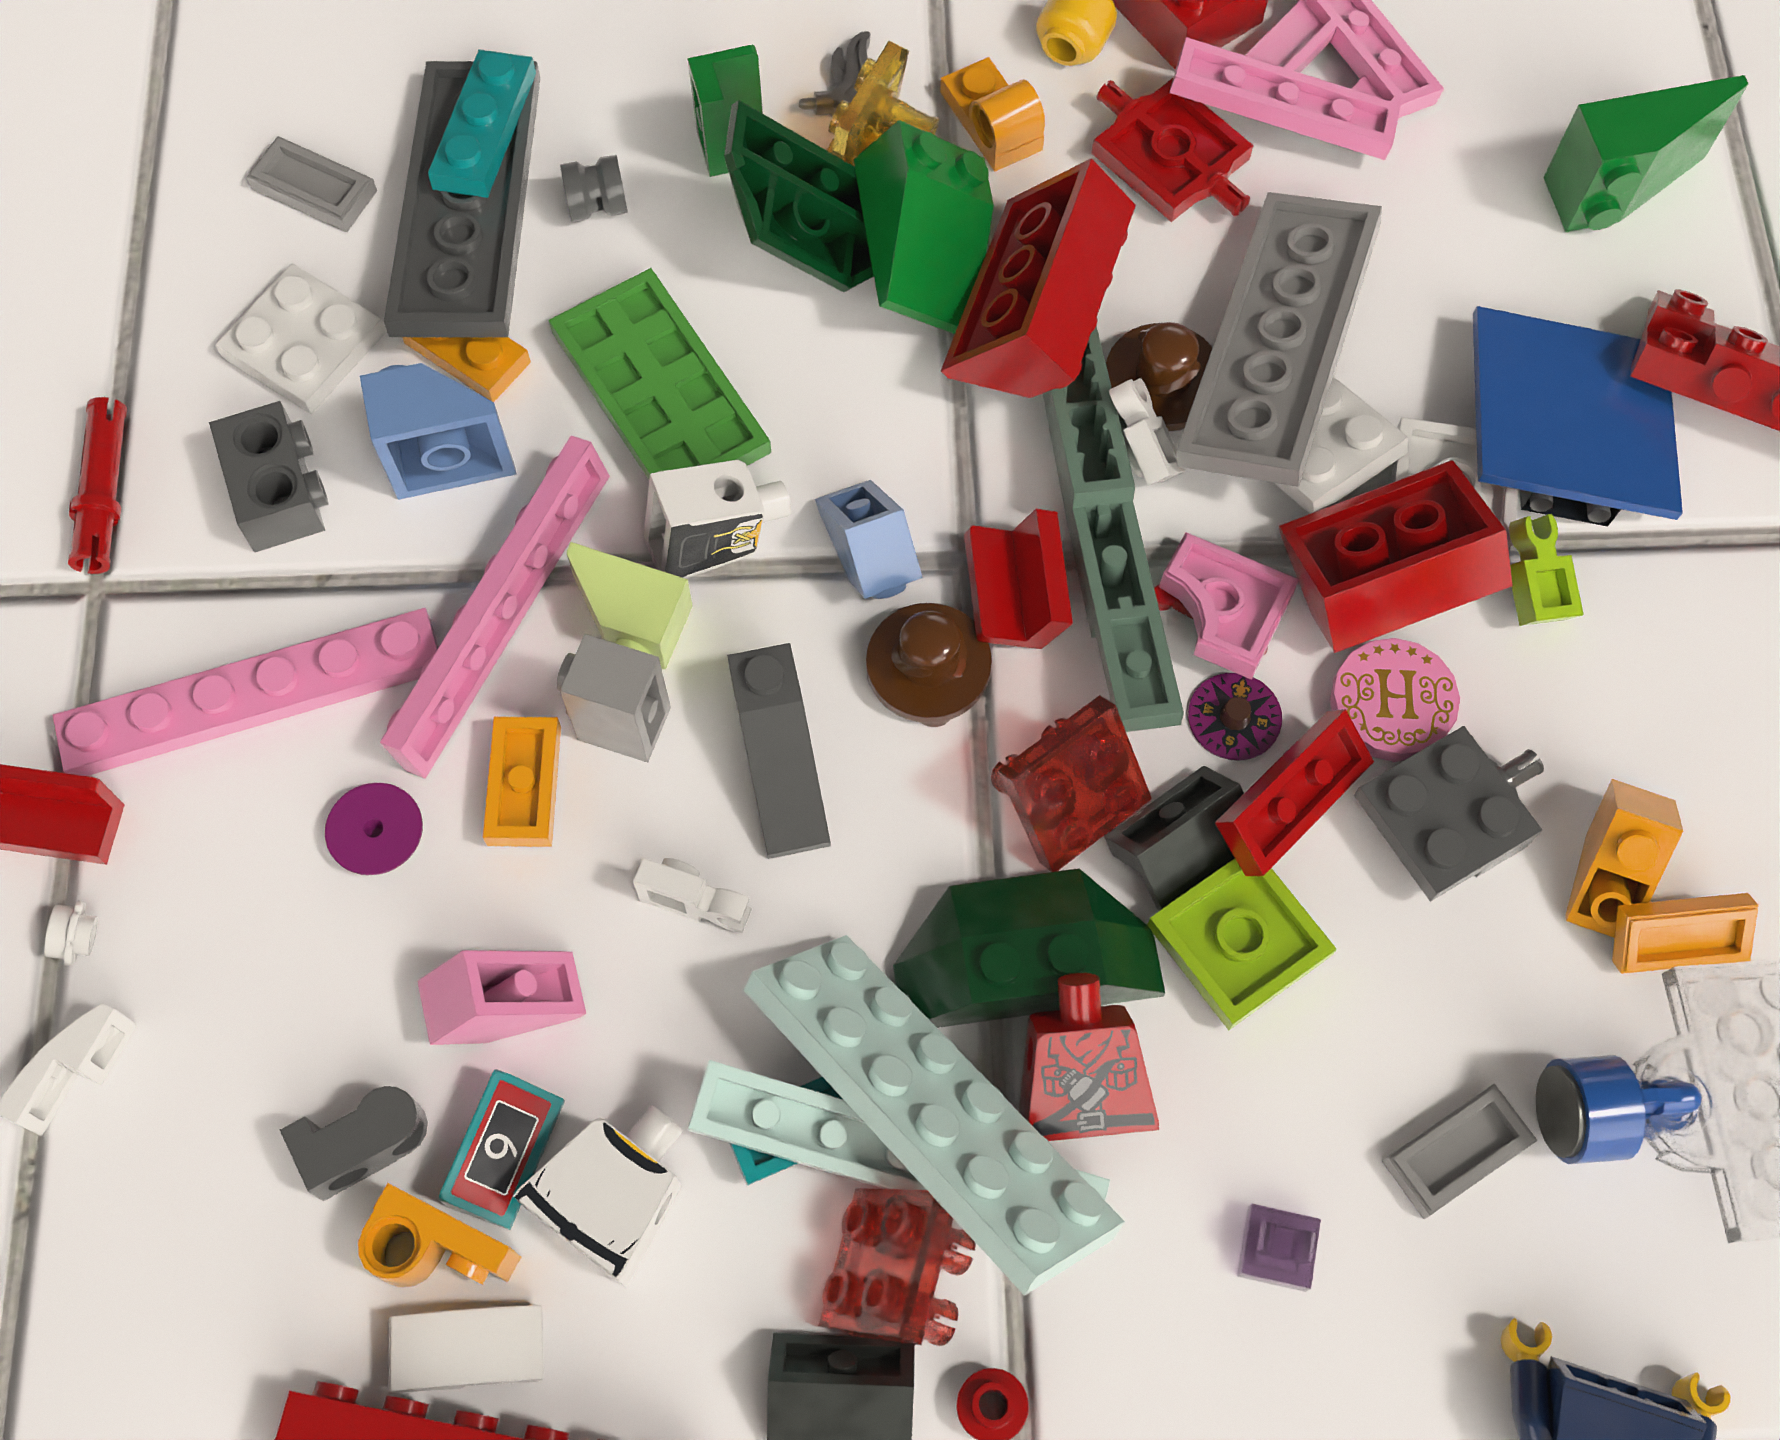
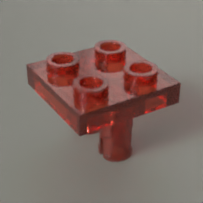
M1101 695L1068 719L1063 717L1055 720L1056 728L1048 725L1042 732L1040 740L1020 755L1011 754L1005 757L1006 765L999 761L991 773L993 787L1011 799L1039 863L1050 872L1059 871L1152 800L1116 705Z
M855 1188L852 1202L847 1207L842 1219L841 1229L843 1236L834 1269L824 1285L822 1295L824 1306L818 1326L843 1335L922 1345L924 1339L938 1347L945 1346L951 1341L956 1328L936 1322L934 1319L943 1317L951 1321H958L959 1312L954 1302L934 1297L940 1270L944 1269L955 1276L964 1274L969 1269L973 1258L954 1250L961 1247L969 1251H975L976 1243L963 1229L958 1230L951 1227L953 1218L927 1190Z

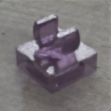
M1252 1203L1247 1208L1237 1277L1302 1292L1309 1291L1312 1287L1321 1219Z

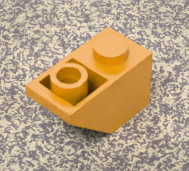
M1611 779L1585 837L1565 914L1567 922L1615 938L1618 905L1650 902L1684 831L1676 800Z

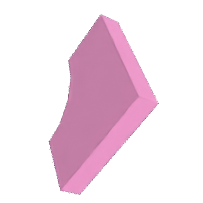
M1185 532L1162 575L1159 587L1179 599L1192 615L1198 635L1193 655L1252 680L1293 597L1299 579Z

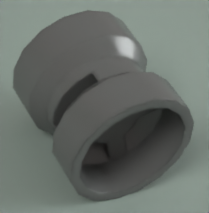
M617 155L600 157L593 166H583L577 161L560 164L571 222L587 220L593 212H599V210H604L610 215L628 213Z

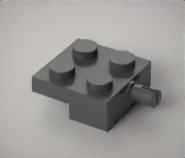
M1462 726L1361 785L1354 794V797L1431 902L1473 876L1479 877L1522 851L1543 831L1519 799L1516 787L1543 773L1544 765L1540 758L1531 763L1537 754L1533 750L1527 749L1521 755L1500 767L1496 762L1488 758L1467 728Z

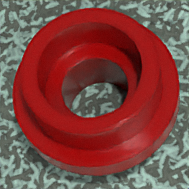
M998 1368L982 1369L968 1377L961 1386L956 1403L957 1416L963 1429L975 1440H1010L1021 1431L1027 1420L1029 1411L1028 1396L1021 1382L1011 1373ZM986 1392H998L1004 1397L1007 1407L1002 1418L990 1420L981 1413L979 1400Z

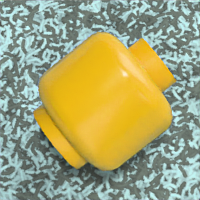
M1048 0L1037 19L1036 32L1044 52L1049 58L1062 65L1073 66L1092 62L1101 53L1115 27L1117 11L1113 0Z

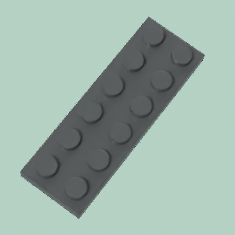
M426 61L384 317V324L389 337L509 336L540 86V73L537 61H534L535 79L488 198L432 190L428 171L474 61Z

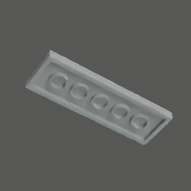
M1273 192L1267 193L1176 450L1177 467L1299 487L1380 229L1382 206Z

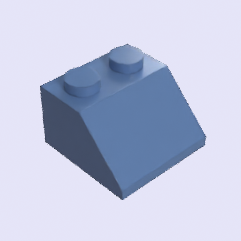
M423 363L408 366L391 365L381 369L379 372L360 375L370 438L398 500L517 475L495 404L491 400Z

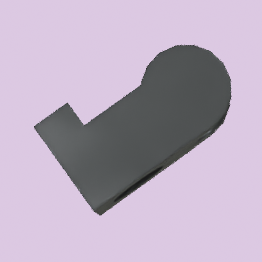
M383 1086L372 1090L364 1096L357 1110L323 1128H320L305 1116L279 1131L307 1191L320 1200L326 1201L414 1151L421 1145L426 1136L428 1121L425 1111L406 1091L398 1087Z

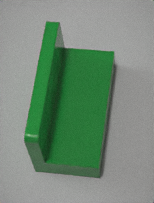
M746 45L687 58L696 131L710 177L728 173L724 153L732 104L740 100L763 113L759 58L754 45Z

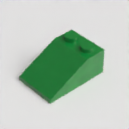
M1745 75L1579 104L1543 177L1565 232L1587 228L1602 230L1621 222L1707 156L1749 85Z
M898 120L853 159L879 307L955 334L987 252L994 208L988 179L989 171L985 159L977 153L965 150L935 136L931 132L923 131Z

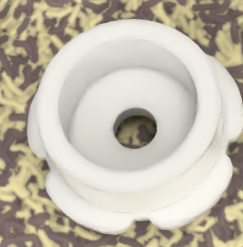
M78 900L75 907L55 904L46 932L45 957L64 959V965L70 966L76 962L78 954L90 956L95 942L98 918L97 916L86 915V905L83 901Z

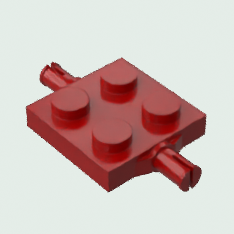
M1173 78L1154 93L1141 96L1138 99L1131 98L1113 80L1107 81V85L1104 84L1100 88L1096 96L1097 100L1114 112L1117 118L1114 124L1094 138L1092 154L1170 222H1173L1196 202L1208 197L1216 199L1234 217L1239 215V211L1242 212L1247 207L1251 197L1230 182L1228 177L1250 160L1254 145L1203 103L1169 93Z

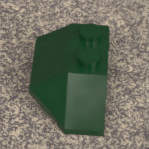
M738 100L732 104L724 158L737 207L751 244L843 293L873 278L855 167L744 102Z
M1080 868L949 886L893 965L895 985L910 998L912 1003L937 1028L1060 1010L1058 979L1064 975L1074 973H1090L1099 976L1101 1005L1164 997L1165 995L1155 937L1151 929Z

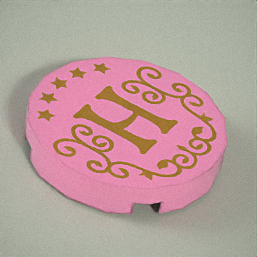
M1389 638L1370 641L1349 654L1333 679L1329 701L1332 711L1347 710L1372 757L1399 762L1406 760L1447 736L1457 721L1460 695L1453 673L1438 655L1419 643Z

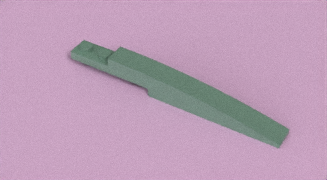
M1096 325L1088 340L1081 360L1082 368L1076 379L1062 389L1055 388L1043 393L1075 563L1091 638H1097L1117 733L1179 726L1182 723L1184 711L1134 507L1135 482L1118 412L1109 393L1112 387Z

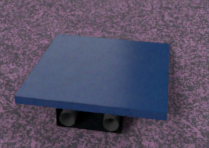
M1477 306L1473 312L1478 481L1520 489L1521 510L1545 515L1552 514L1555 517L1606 527L1610 525L1621 510L1678 520L1683 514L1672 392L1630 377L1631 365L1641 339Z

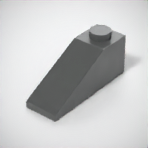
M791 643L727 655L768 859L830 847L831 841Z

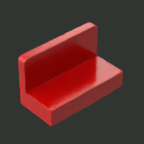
M1036 508L1012 531L972 525L964 533L975 632L978 641L1043 649L1073 624L1057 511Z
M0 764V850L107 865L125 804L100 779Z

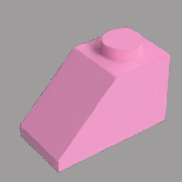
M463 950L417 981L430 1045L489 1043L579 1019L586 1014L573 952Z

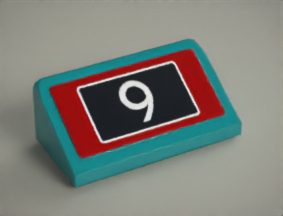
M494 1069L440 1191L439 1200L449 1208L511 1231L521 1204L513 1195L535 1174L565 1100L509 1073Z

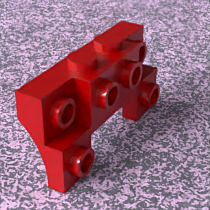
M1676 289L1671 295L1658 290L1648 309L1647 321L1631 365L1630 377L1780 431V346L1769 343L1765 336L1754 330L1740 326H1734L1730 329L1716 324L1714 310L1707 308L1708 301L1697 294Z

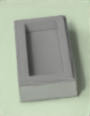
M277 136L246 177L252 190L344 232L349 231L378 191L373 178Z
M1494 1083L1390 1154L1382 1162L1423 1219H1426L1538 1140Z

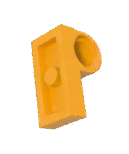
M990 57L941 77L940 93L994 172L1043 150L1045 128L1043 106L1034 87L1027 80L1022 79L1008 85Z
M387 1183L375 1203L374 1210L363 1227L358 1240V1255L363 1266L379 1279L401 1288L416 1286L427 1280L436 1269L446 1250L452 1254L445 1265L483 1285L489 1273L508 1282L521 1259V1256L509 1246L390 1183ZM412 1232L415 1247L410 1258L399 1266L388 1267L385 1261V1250L388 1242L399 1233Z

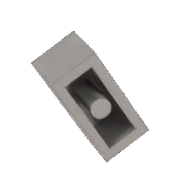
M584 634L576 654L568 653L565 656L557 677V689L560 690L566 707V714L569 715L577 740L648 763L671 709L659 657Z

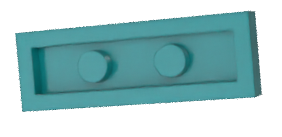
M478 49L428 171L432 190L489 197L536 76L533 57Z

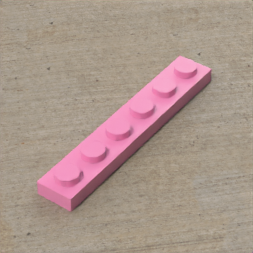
M570 436L560 454L550 462L545 478L530 502L518 513L515 526L502 547L488 561L484 576L467 603L455 614L452 627L434 656L425 662L420 678L403 706L392 715L387 731L380 743L405 771L426 779L609 479L610 475L590 441Z
M425 607L53 714L63 772L89 776L418 680L425 662L434 656L439 648L428 611Z

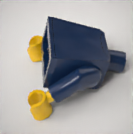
M1513 1318L1502 1331L1500 1338L1502 1350L1514 1362L1510 1366L1511 1410L1519 1440H1716L1718 1429L1716 1423L1711 1420V1417L1722 1413L1729 1407L1731 1395L1723 1385H1718L1708 1390L1705 1403L1702 1402L1697 1393V1384L1700 1380L1698 1372L1676 1381L1672 1388L1671 1396L1552 1356L1547 1368L1545 1364L1539 1361V1358L1551 1345L1553 1336L1550 1327L1544 1322H1540L1535 1327L1534 1339L1536 1347H1529L1520 1342L1516 1333L1518 1325L1516 1318Z

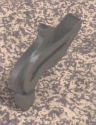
M862 31L851 39L847 47L846 60L842 57V48H836L832 55L831 73L837 86L831 91L814 92V98L800 99L798 104L801 109H814L816 115L834 113L848 118L860 116L869 109L878 84L881 81H891L892 70L888 66L880 63L869 65L867 56L871 37L869 31Z

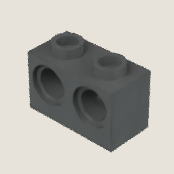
M277 401L209 422L237 525L254 553L326 531L319 508L329 505L318 471L308 472L304 457L314 455V451L302 420L291 422L281 401ZM274 446L269 451L260 453L263 449ZM289 496L284 502L272 505L280 497Z

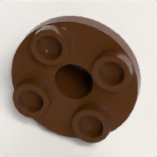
M1164 322L1139 326L1121 336L1108 354L1106 367L1111 387L1114 388L1130 379L1135 381L1141 378L1151 397L1152 408L1156 417L1162 416L1168 431L1182 430L1185 428L1213 347L1201 335L1179 323Z
M919 603L895 611L879 624L871 636L867 648V680L878 700L896 715L911 721L920 722L928 727L943 726L950 719L956 718L972 708L986 690L991 673L992 658L989 643L980 642L976 638L974 620L962 611L943 604Z

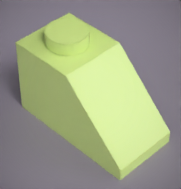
M571 542L566 551L571 570L602 639L659 657L661 669L666 670L693 607L688 579Z

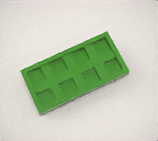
M652 268L549 319L552 334L648 480H650V474L660 471L732 460H740L748 466L772 453L770 439Z

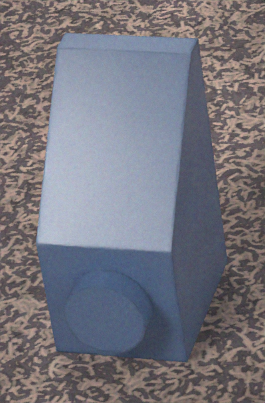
M871 479L815 499L819 514L848 580L865 599L869 597L884 599L895 596L906 589L907 583L923 578L904 509Z

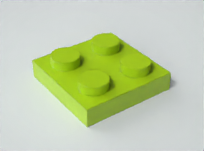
M1236 859L1227 863L1151 916L1147 923L1155 937L1228 1031L1331 958L1337 950L1272 868L1264 876H1245Z

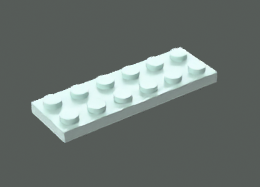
M847 935L752 971L743 991L1023 1295L1028 1294L1115 1238L1125 1221L1101 1197L1098 1191L1083 1179L1052 1147L1050 1142L1014 1108L1003 1094L957 1049L954 1043L945 1037L912 1003L910 998Z

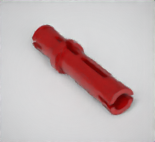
M95 397L86 404L87 418L78 495L72 498L69 507V516L74 521V529L68 565L72 569L81 572L84 559H89L87 574H101L110 569L111 559L109 557L113 526L118 524L121 515V505L116 501L124 419L127 415V408L125 404L115 399L112 414H107L108 397Z

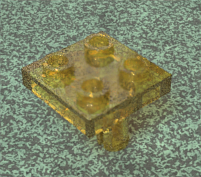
M888 41L876 61L871 58L865 61L855 82L854 90L857 91L851 103L842 100L833 114L828 132L835 136L827 148L828 152L854 166L853 159L898 120L923 131L936 134L940 122L939 118L932 117L899 99L909 50Z

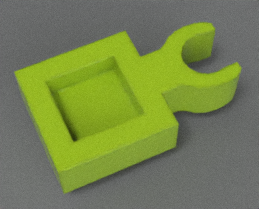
M1547 514L1531 520V516H1527L1510 522L1509 536L1521 559L1520 562L1510 565L1513 585L1512 592L1519 626L1564 621L1583 616L1584 612L1572 555L1557 556L1555 545L1558 538V527L1554 516Z

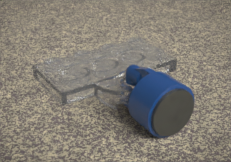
M1780 960L1674 966L1661 975L1677 1036L1666 1039L1646 1051L1632 1064L1636 1067L1634 1072L1622 1058L1616 1055L1562 1058L1550 1061L1541 1073L1536 1088V1114L1541 1134L1548 1148L1566 1164L1629 1160L1639 1152L1643 1139H1645L1658 1153L1654 1160L1681 1172L1711 1174L1728 1243L1780 1239Z

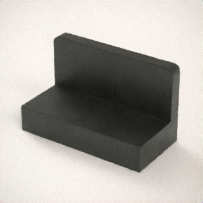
M1202 766L1104 835V838L1115 858L1141 874L1156 908L1160 911L1235 859L1215 822L1244 792L1239 783L1206 766Z
M773 1333L768 1373L767 1440H912L915 1338Z

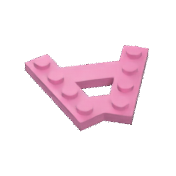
M1296 0L1298 3L1246 55L1186 37L1169 93L1382 160L1386 159L1393 146L1398 118L1435 105L1444 90L1443 86L1372 0ZM1331 43L1360 80L1350 89L1302 74L1301 72Z

